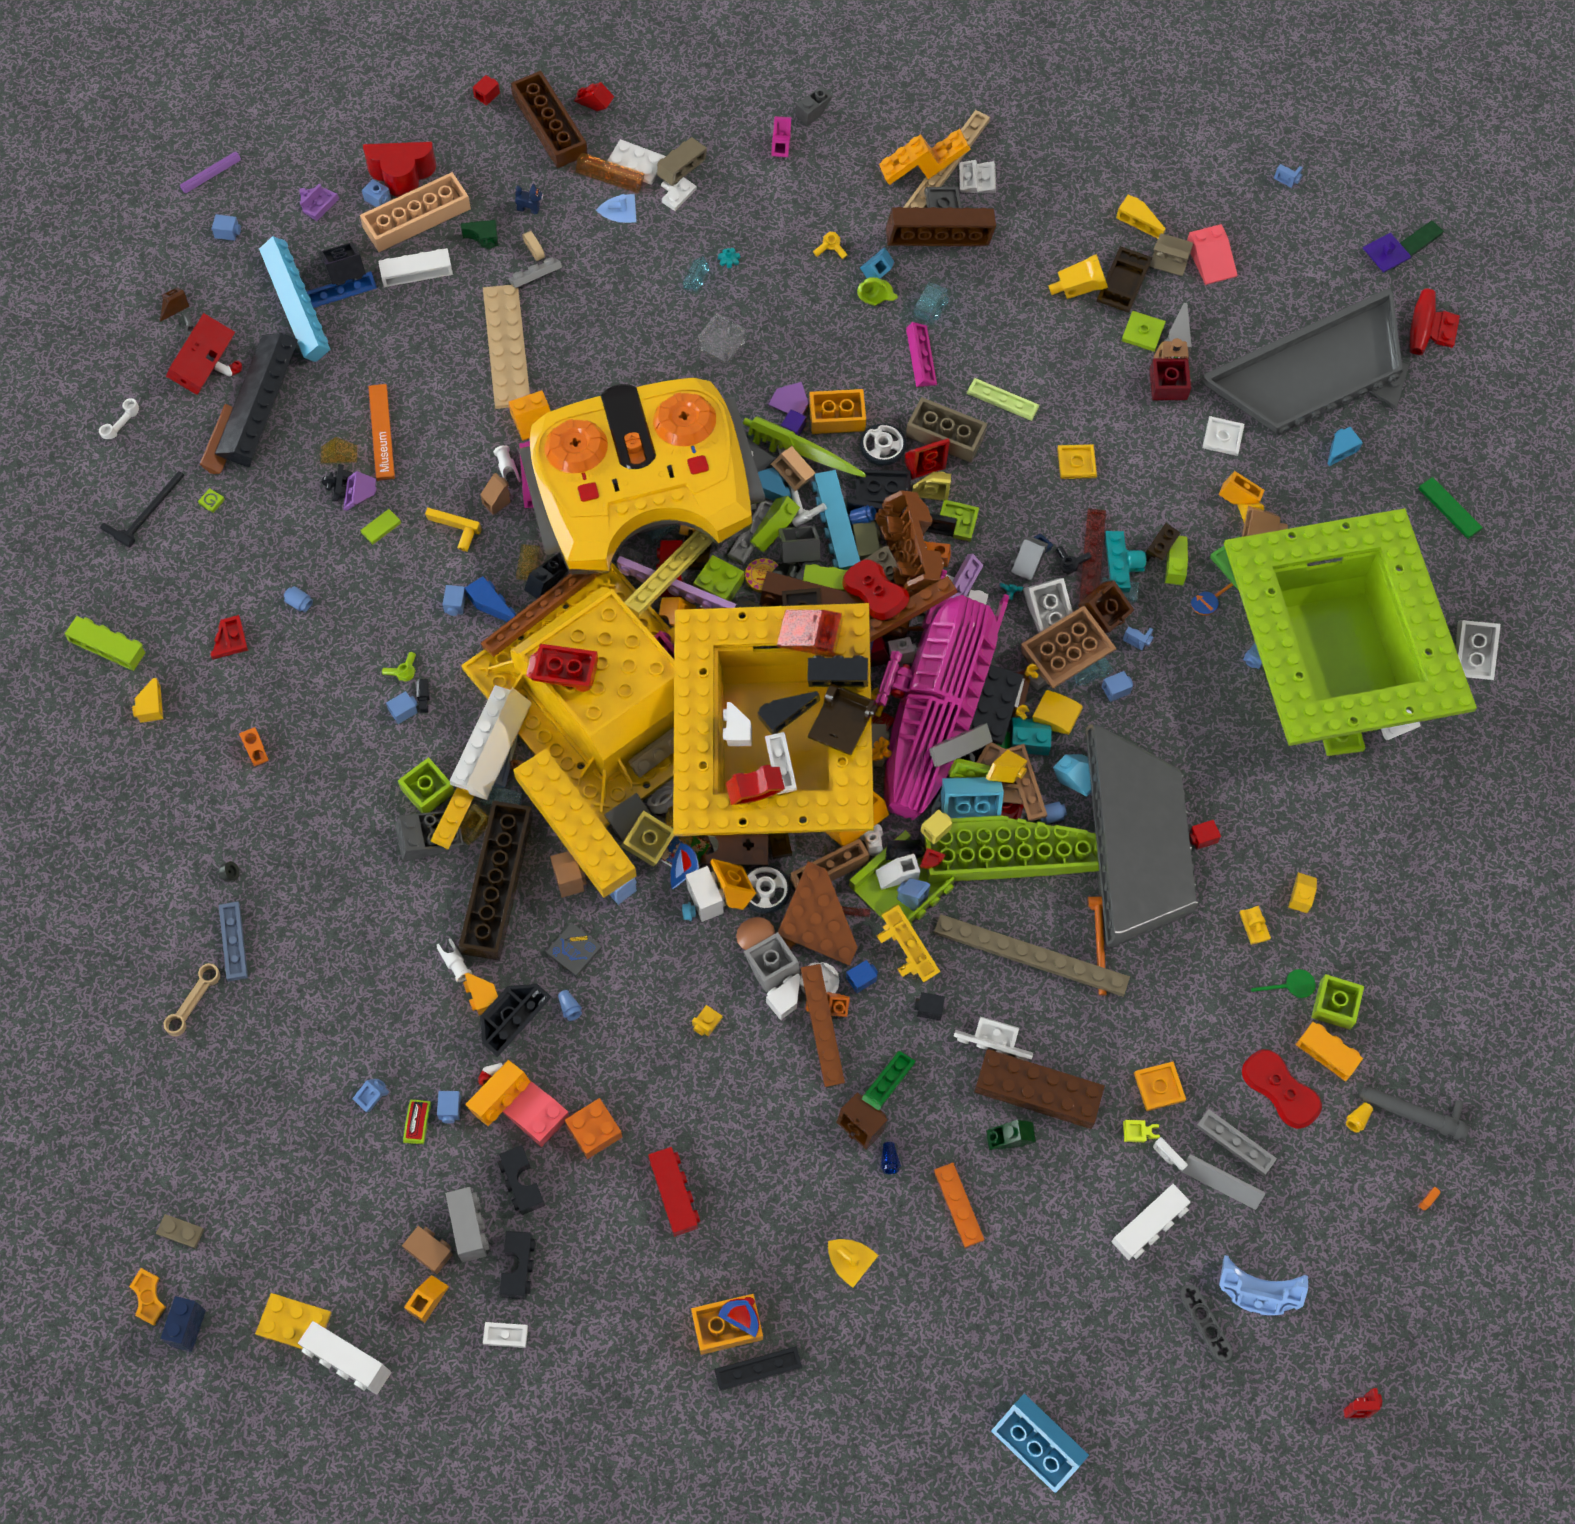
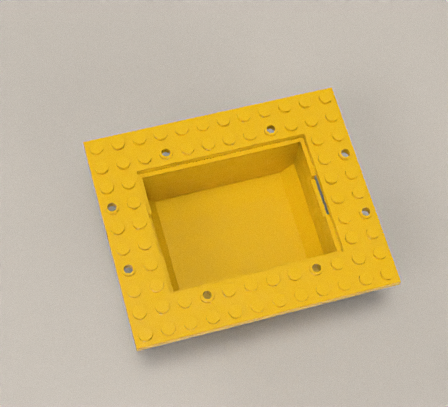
M611 563L609 573H601L524 633L522 640H515L495 657L486 650H482L461 665L463 671L487 699H489L495 685L509 690L513 687L524 697H527L531 702V706L517 735L534 755L545 749L548 750L605 828L610 825L604 816L605 813L635 793L643 801L674 777V752L640 778L636 776L628 762L638 752L674 727V659L654 637L659 631L667 633L670 627L651 606L638 618L624 602L636 589L613 563ZM564 605L569 606L567 609L562 608ZM540 644L597 651L598 663L592 688L586 692H580L575 687L531 680V678L526 676L531 655L539 649ZM582 764L585 767L583 769H579L578 766ZM644 784H649L650 787H649V788H644L643 785H644Z
M869 603L675 610L674 836L874 831L872 717H870L852 755L808 738V734L824 704V698L829 688L809 687L808 658H813L816 655H821L825 658H833L836 655L852 658L853 656L860 655L868 658V687L842 688L871 699ZM802 612L804 615L799 617L797 616L798 613ZM742 614L746 615V617L743 619L739 618V616ZM792 645V648L753 649V646ZM703 670L707 671L705 675H701L700 672ZM817 691L820 701L779 732H784L786 736L797 790L779 795L775 794L751 803L731 805L726 782L733 778L734 774H747L758 770L763 765H771L765 736L772 734L759 720L757 713L759 708L773 700ZM727 702H731L751 721L752 746H728L727 741L723 740V728H726L727 721L723 720V709H727ZM845 760L846 763L841 765L839 764V761ZM706 764L707 766L706 768L701 769L700 765ZM801 818L807 819L805 823L799 822ZM741 820L747 821L745 825H740L739 823Z

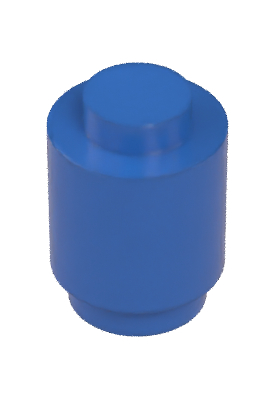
M867 505L851 510L849 515L850 524L871 523L876 520L875 514L877 512L875 508Z

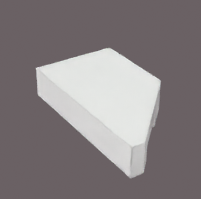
M1162 1137L1153 1145V1148L1167 1163L1175 1164L1180 1170H1184L1188 1166Z

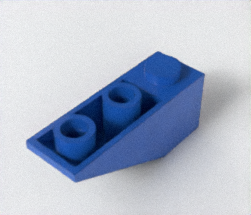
M483 576L465 587L466 596L476 609L506 622L516 616L513 608H508L505 604L504 597L495 592L493 583L490 580L487 581Z

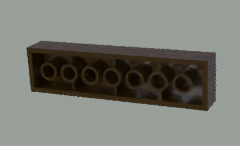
M493 801L458 946L462 955L499 961L501 959L533 819V812L530 806Z

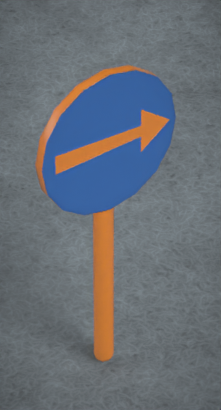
M1230 583L1215 595L1206 591L1191 599V607L1196 613L1201 615L1214 613L1219 605L1217 597L1232 587L1233 584Z

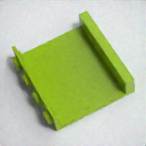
M905 830L895 840H910L911 835ZM886 848L849 880V887L882 919V913L898 904L912 926L911 922L916 918L920 920L926 914L925 910L929 906L934 907L940 901L939 897L943 893L947 895L953 890L955 878L952 877L945 882L929 883L928 898L915 911H912L897 900V889L900 885L882 890L880 888L875 871L892 861L885 860ZM919 857L916 859L920 869L919 880L928 882L926 869L920 868L923 857Z

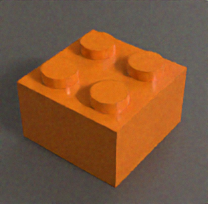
M600 1098L565 1119L568 1130L587 1159L622 1138L621 1130Z

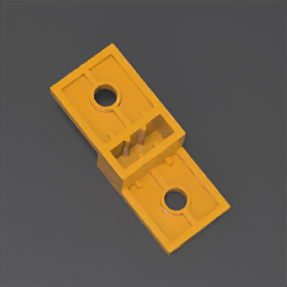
M960 128L950 133L943 141L936 143L933 148L928 145L920 134L912 138L905 146L898 148L891 156L884 158L879 163V166L889 185L917 165L929 180L970 151L971 148Z

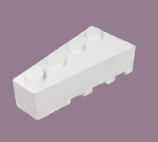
M312 1321L298 1342L303 1348L302 1353L310 1358H313L315 1355L320 1359V1364L328 1369L331 1366L338 1370L336 1374L346 1380L351 1378L355 1381L354 1385L363 1391L368 1389L377 1395L392 1373L382 1363Z

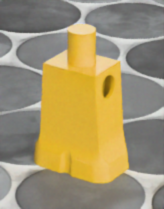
M1097 254L1059 271L1060 281L1048 285L1051 295L1064 291L1067 299L1094 290L1108 288Z

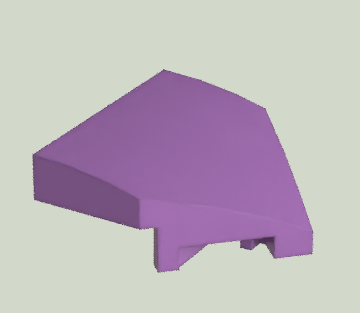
M321 184L312 189H300L302 211L316 221L339 200L337 193L326 188L323 189Z
M802 382L776 389L769 406L787 414L792 409L804 415L809 406V401Z

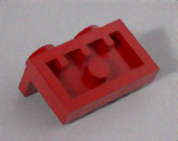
M1372 1388L1363 1396L1364 1398H1356L1352 1403H1349L1344 1409L1345 1418H1371L1376 1414L1380 1407H1382V1396L1378 1394V1389Z

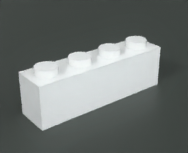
M447 248L378 261L384 287L453 275Z
M1172 1184L1116 1235L1111 1242L1128 1260L1132 1257L1137 1259L1145 1252L1143 1247L1147 1243L1151 1246L1160 1238L1157 1234L1162 1229L1166 1232L1174 1225L1172 1220L1175 1217L1182 1218L1189 1211L1187 1206L1191 1202Z

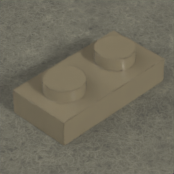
M165 1214L156 1234L196 1249L204 1228Z

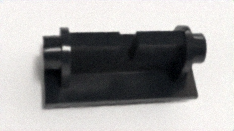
M920 839L887 841L885 860H894L911 854H915L916 859L923 857L926 849L920 845Z

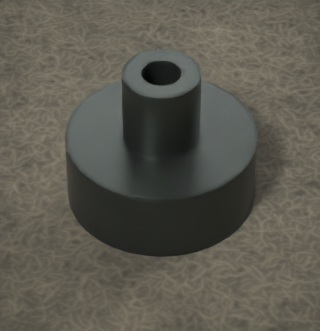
M232 861L223 863L220 866L218 875L225 882L237 880L240 875L239 867Z

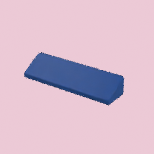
M370 271L358 280L350 279L346 280V283L342 285L329 284L306 292L311 299L310 302L313 308L376 289L377 286Z

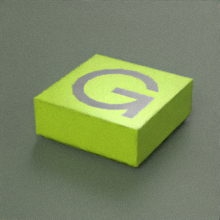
M209 488L198 500V503L214 513L225 499Z

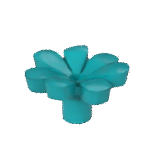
M727 248L718 254V259L721 260V266L727 264V268H732V264L736 266L739 264L738 259L741 256L739 253H735L736 250L734 248Z
M1001 582L999 583V586L1007 591L1006 595H1009L1011 600H1013L1014 593L1022 591L1024 588L1022 586L1017 587L1014 584L1006 585Z

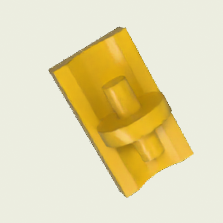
M1259 906L1240 910L1239 914L1251 945L1271 939L1265 924V918L1262 916Z

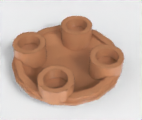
M755 917L746 920L740 925L736 938L740 947L747 950L776 933L770 921L765 918Z

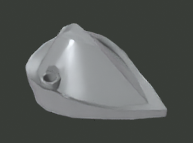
M674 777L656 790L648 799L647 804L652 813H672Z

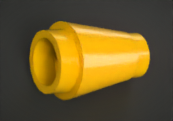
M1366 1102L1360 1105L1347 1116V1127L1353 1132L1364 1130L1373 1107Z

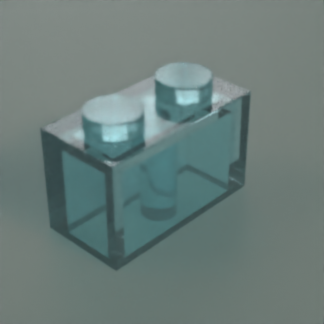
M929 281L914 307L913 317L933 324L935 319L938 320L940 318L942 306L946 307L949 301V297H947L948 289Z

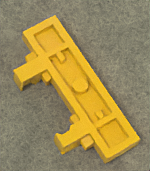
M897 904L882 913L881 916L886 924L882 926L884 931L876 936L880 943L892 937L893 941H898L905 952L907 963L897 969L900 975L904 977L910 972L913 975L918 973L921 980L925 982L938 974L940 970L900 906Z

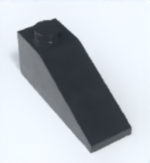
M815 691L765 703L757 712L759 720L772 735L777 734L818 703L820 696Z

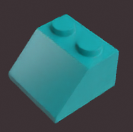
M1012 718L1011 747L1024 744L1027 754L1048 756L1051 748V726L1033 722V719L1026 718L1022 720L1021 718Z

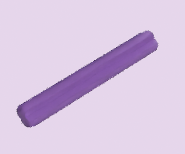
M233 152L180 184L181 190L184 193H188L241 160L239 154Z

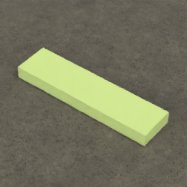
M974 378L967 391L968 395L1031 421L1039 408V404Z

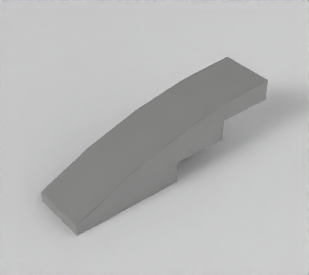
M985 723L972 730L964 731L955 737L946 739L929 748L934 766L938 767L991 743L992 738L988 725Z

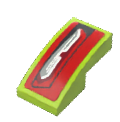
M410 1100L403 1143L424 1144L431 1107L430 1101Z

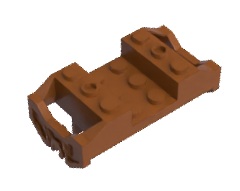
M901 490L885 498L882 504L883 509L878 510L879 513L875 514V519L882 534H884L887 546L897 561V568L893 567L894 584L905 588L910 598L941 580L940 575L944 567V561L940 551L926 550L927 546L923 536L932 524V516L928 507L920 499L918 492ZM907 507L902 516L899 517L904 508Z

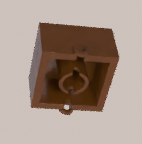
M1115 580L1103 582L1078 604L1080 608L1082 606L1086 607L1104 633H1109L1117 625L1123 624L1125 622L1124 619L1134 611Z
M857 1092L841 1108L836 1123L849 1134L851 1139H855L867 1150L883 1133L888 1119L883 1111L877 1110L863 1101V1095L861 1096Z

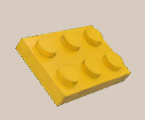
M271 1293L255 1334L303 1349L298 1342L312 1321L326 1329L332 1312Z

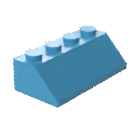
M1025 1394L1019 1398L991 1430L1001 1442L1055 1493L1089 1456Z

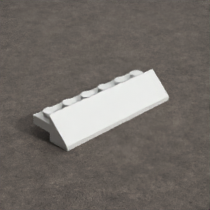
M497 685L494 686L453 772L450 785L468 790L470 795L485 800L488 799L531 706V702L513 687L509 690Z

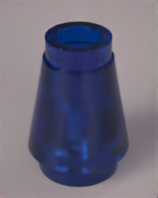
M885 1142L882 1148L880 1168L884 1174H896L899 1172L901 1164L895 1143Z

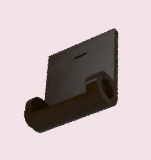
M831 683L826 692L824 704L808 734V738L852 755L870 717H874L877 712L878 706L875 705L876 701Z

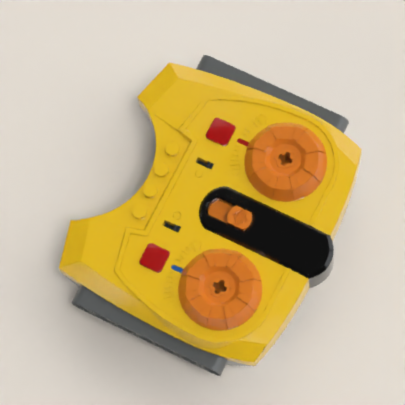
M684 378L639 387L628 384L614 385L605 390L601 396L576 402L544 414L531 426L530 446L519 448L545 554L547 556L560 552L570 574L609 573L616 553L633 535L658 530L673 524L694 528L708 536L718 546L751 530V505L765 501L762 484L734 396L723 399L712 382L703 379Z

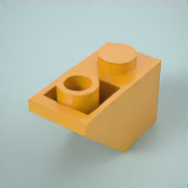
M466 973L464 975L467 981H464L463 984L466 993L471 992L473 999H470L469 1002L472 1010H477L478 1015H482L498 997L493 983Z
M431 1275L415 1290L404 1308L408 1313L425 1323L449 1286Z

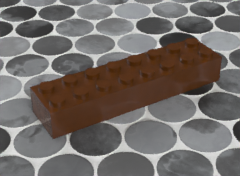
M767 571L759 605L764 607L783 606L782 591L821 588L823 605L864 603V601L846 591ZM910 620L881 637L884 641L905 638Z

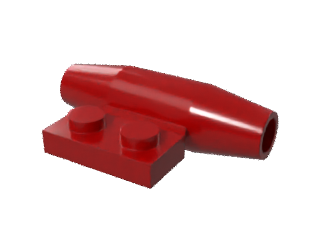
M1423 289L1414 308L1410 328V353L1423 355L1430 338L1438 345L1451 348L1455 345L1460 315L1447 311L1436 312V292L1433 289Z

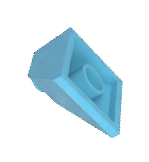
M1065 754L1053 767L1058 781L1087 797L1091 793L1088 757L1083 754Z

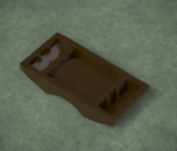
M1120 246L1105 279L1108 288L1100 291L1096 301L1129 313L1153 257Z

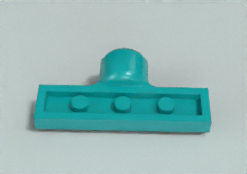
M1105 531L1110 581L1115 580L1122 592H1130L1129 572L1145 571L1146 554L1142 550L1129 551L1126 549L1124 531Z

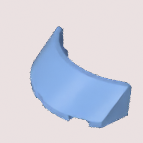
M1224 1255L1219 1286L1222 1291H1225L1232 1298V1302L1247 1311L1260 1313L1261 1315H1282L1284 1311L1293 1308L1298 1310L1303 1307L1308 1291V1276L1303 1275L1286 1281L1262 1280L1245 1273L1230 1260L1229 1256Z

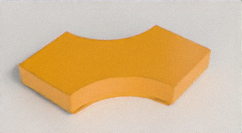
M140 1268L129 1286L138 1297V1309L135 1316L155 1326L166 1308L157 1296V1284L160 1278Z

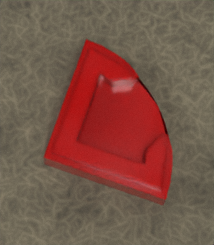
M927 848L920 868L929 869L938 866L944 860L945 854Z

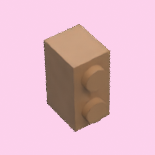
M417 1226L402 1247L437 1275L453 1255L449 1250L451 1246L442 1239L440 1242L434 1238L435 1234L427 1227L422 1229Z

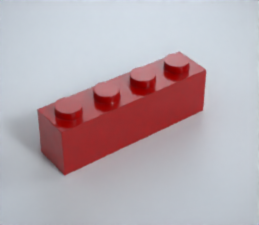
M672 1147L648 1154L674 1237L698 1229L697 1223L700 1222L697 1210L693 1211L691 1203L694 1200L691 1191H686L684 1184L687 1183L684 1171L680 1172L678 1164H681L678 1152H673Z

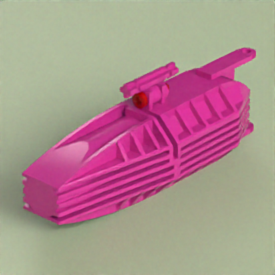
M942 570L940 575L941 579L946 577V570ZM964 595L954 598L949 597L928 609L921 627L924 631L911 669L907 664L899 667L898 663H900L903 654L892 650L889 658L891 661H888L878 691L880 694H877L875 700L878 706L882 705L885 707L888 700L887 696H889L890 692L893 697L900 698L888 747L892 754L886 761L884 801L890 813L903 816L906 819L911 818L913 821L924 812L942 786V778H946L949 774L948 771L954 760L935 767L929 748L969 730L996 648L998 632L1008 604L1009 595H1003L996 615H994L989 605L972 600Z

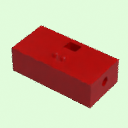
M203 313L168 369L166 377L198 395L231 342L235 331Z

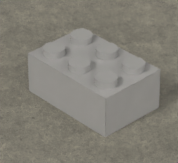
M471 1187L445 1193L457 1253L462 1263L486 1257V1250H490L485 1233H482V1230H485V1224L481 1212L478 1213L481 1205L477 1193H473Z

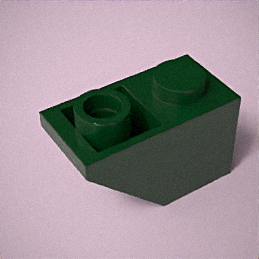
M1015 1120L986 1130L989 1150L1023 1147L1036 1142L1033 1122Z

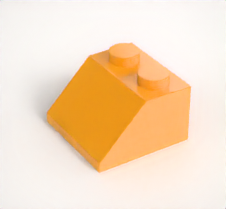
M542 390L508 402L511 416L522 441L530 439L532 424L544 414L551 412Z
M712 859L710 861L712 871L716 875L719 889L721 888L724 893L725 903L730 908L744 910L756 892L743 866Z

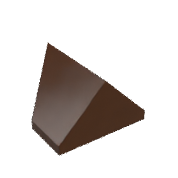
M176 287L161 295L163 302L160 322L190 307L183 289Z

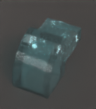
M1105 656L1074 675L1073 678L1078 686L1088 684L1096 678L1112 674L1113 669Z

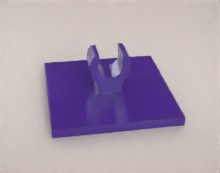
M1391 232L1363 247L1364 251L1383 273L1411 259L1410 254Z

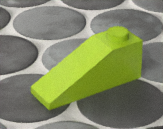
M789 496L775 499L751 537L750 542L760 551L765 552L779 536L778 529L786 528L792 522L800 507Z
M1179 536L1167 553L1165 583L1183 585L1185 582L1188 566V542L1186 536Z

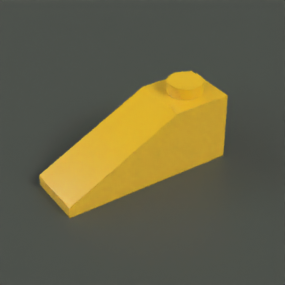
M1128 194L1118 208L1116 218L1158 239L1161 233H1165L1166 228L1143 201Z

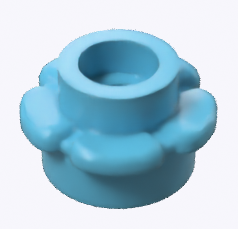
M690 902L682 904L683 920L692 921V917H696L695 905L691 906Z

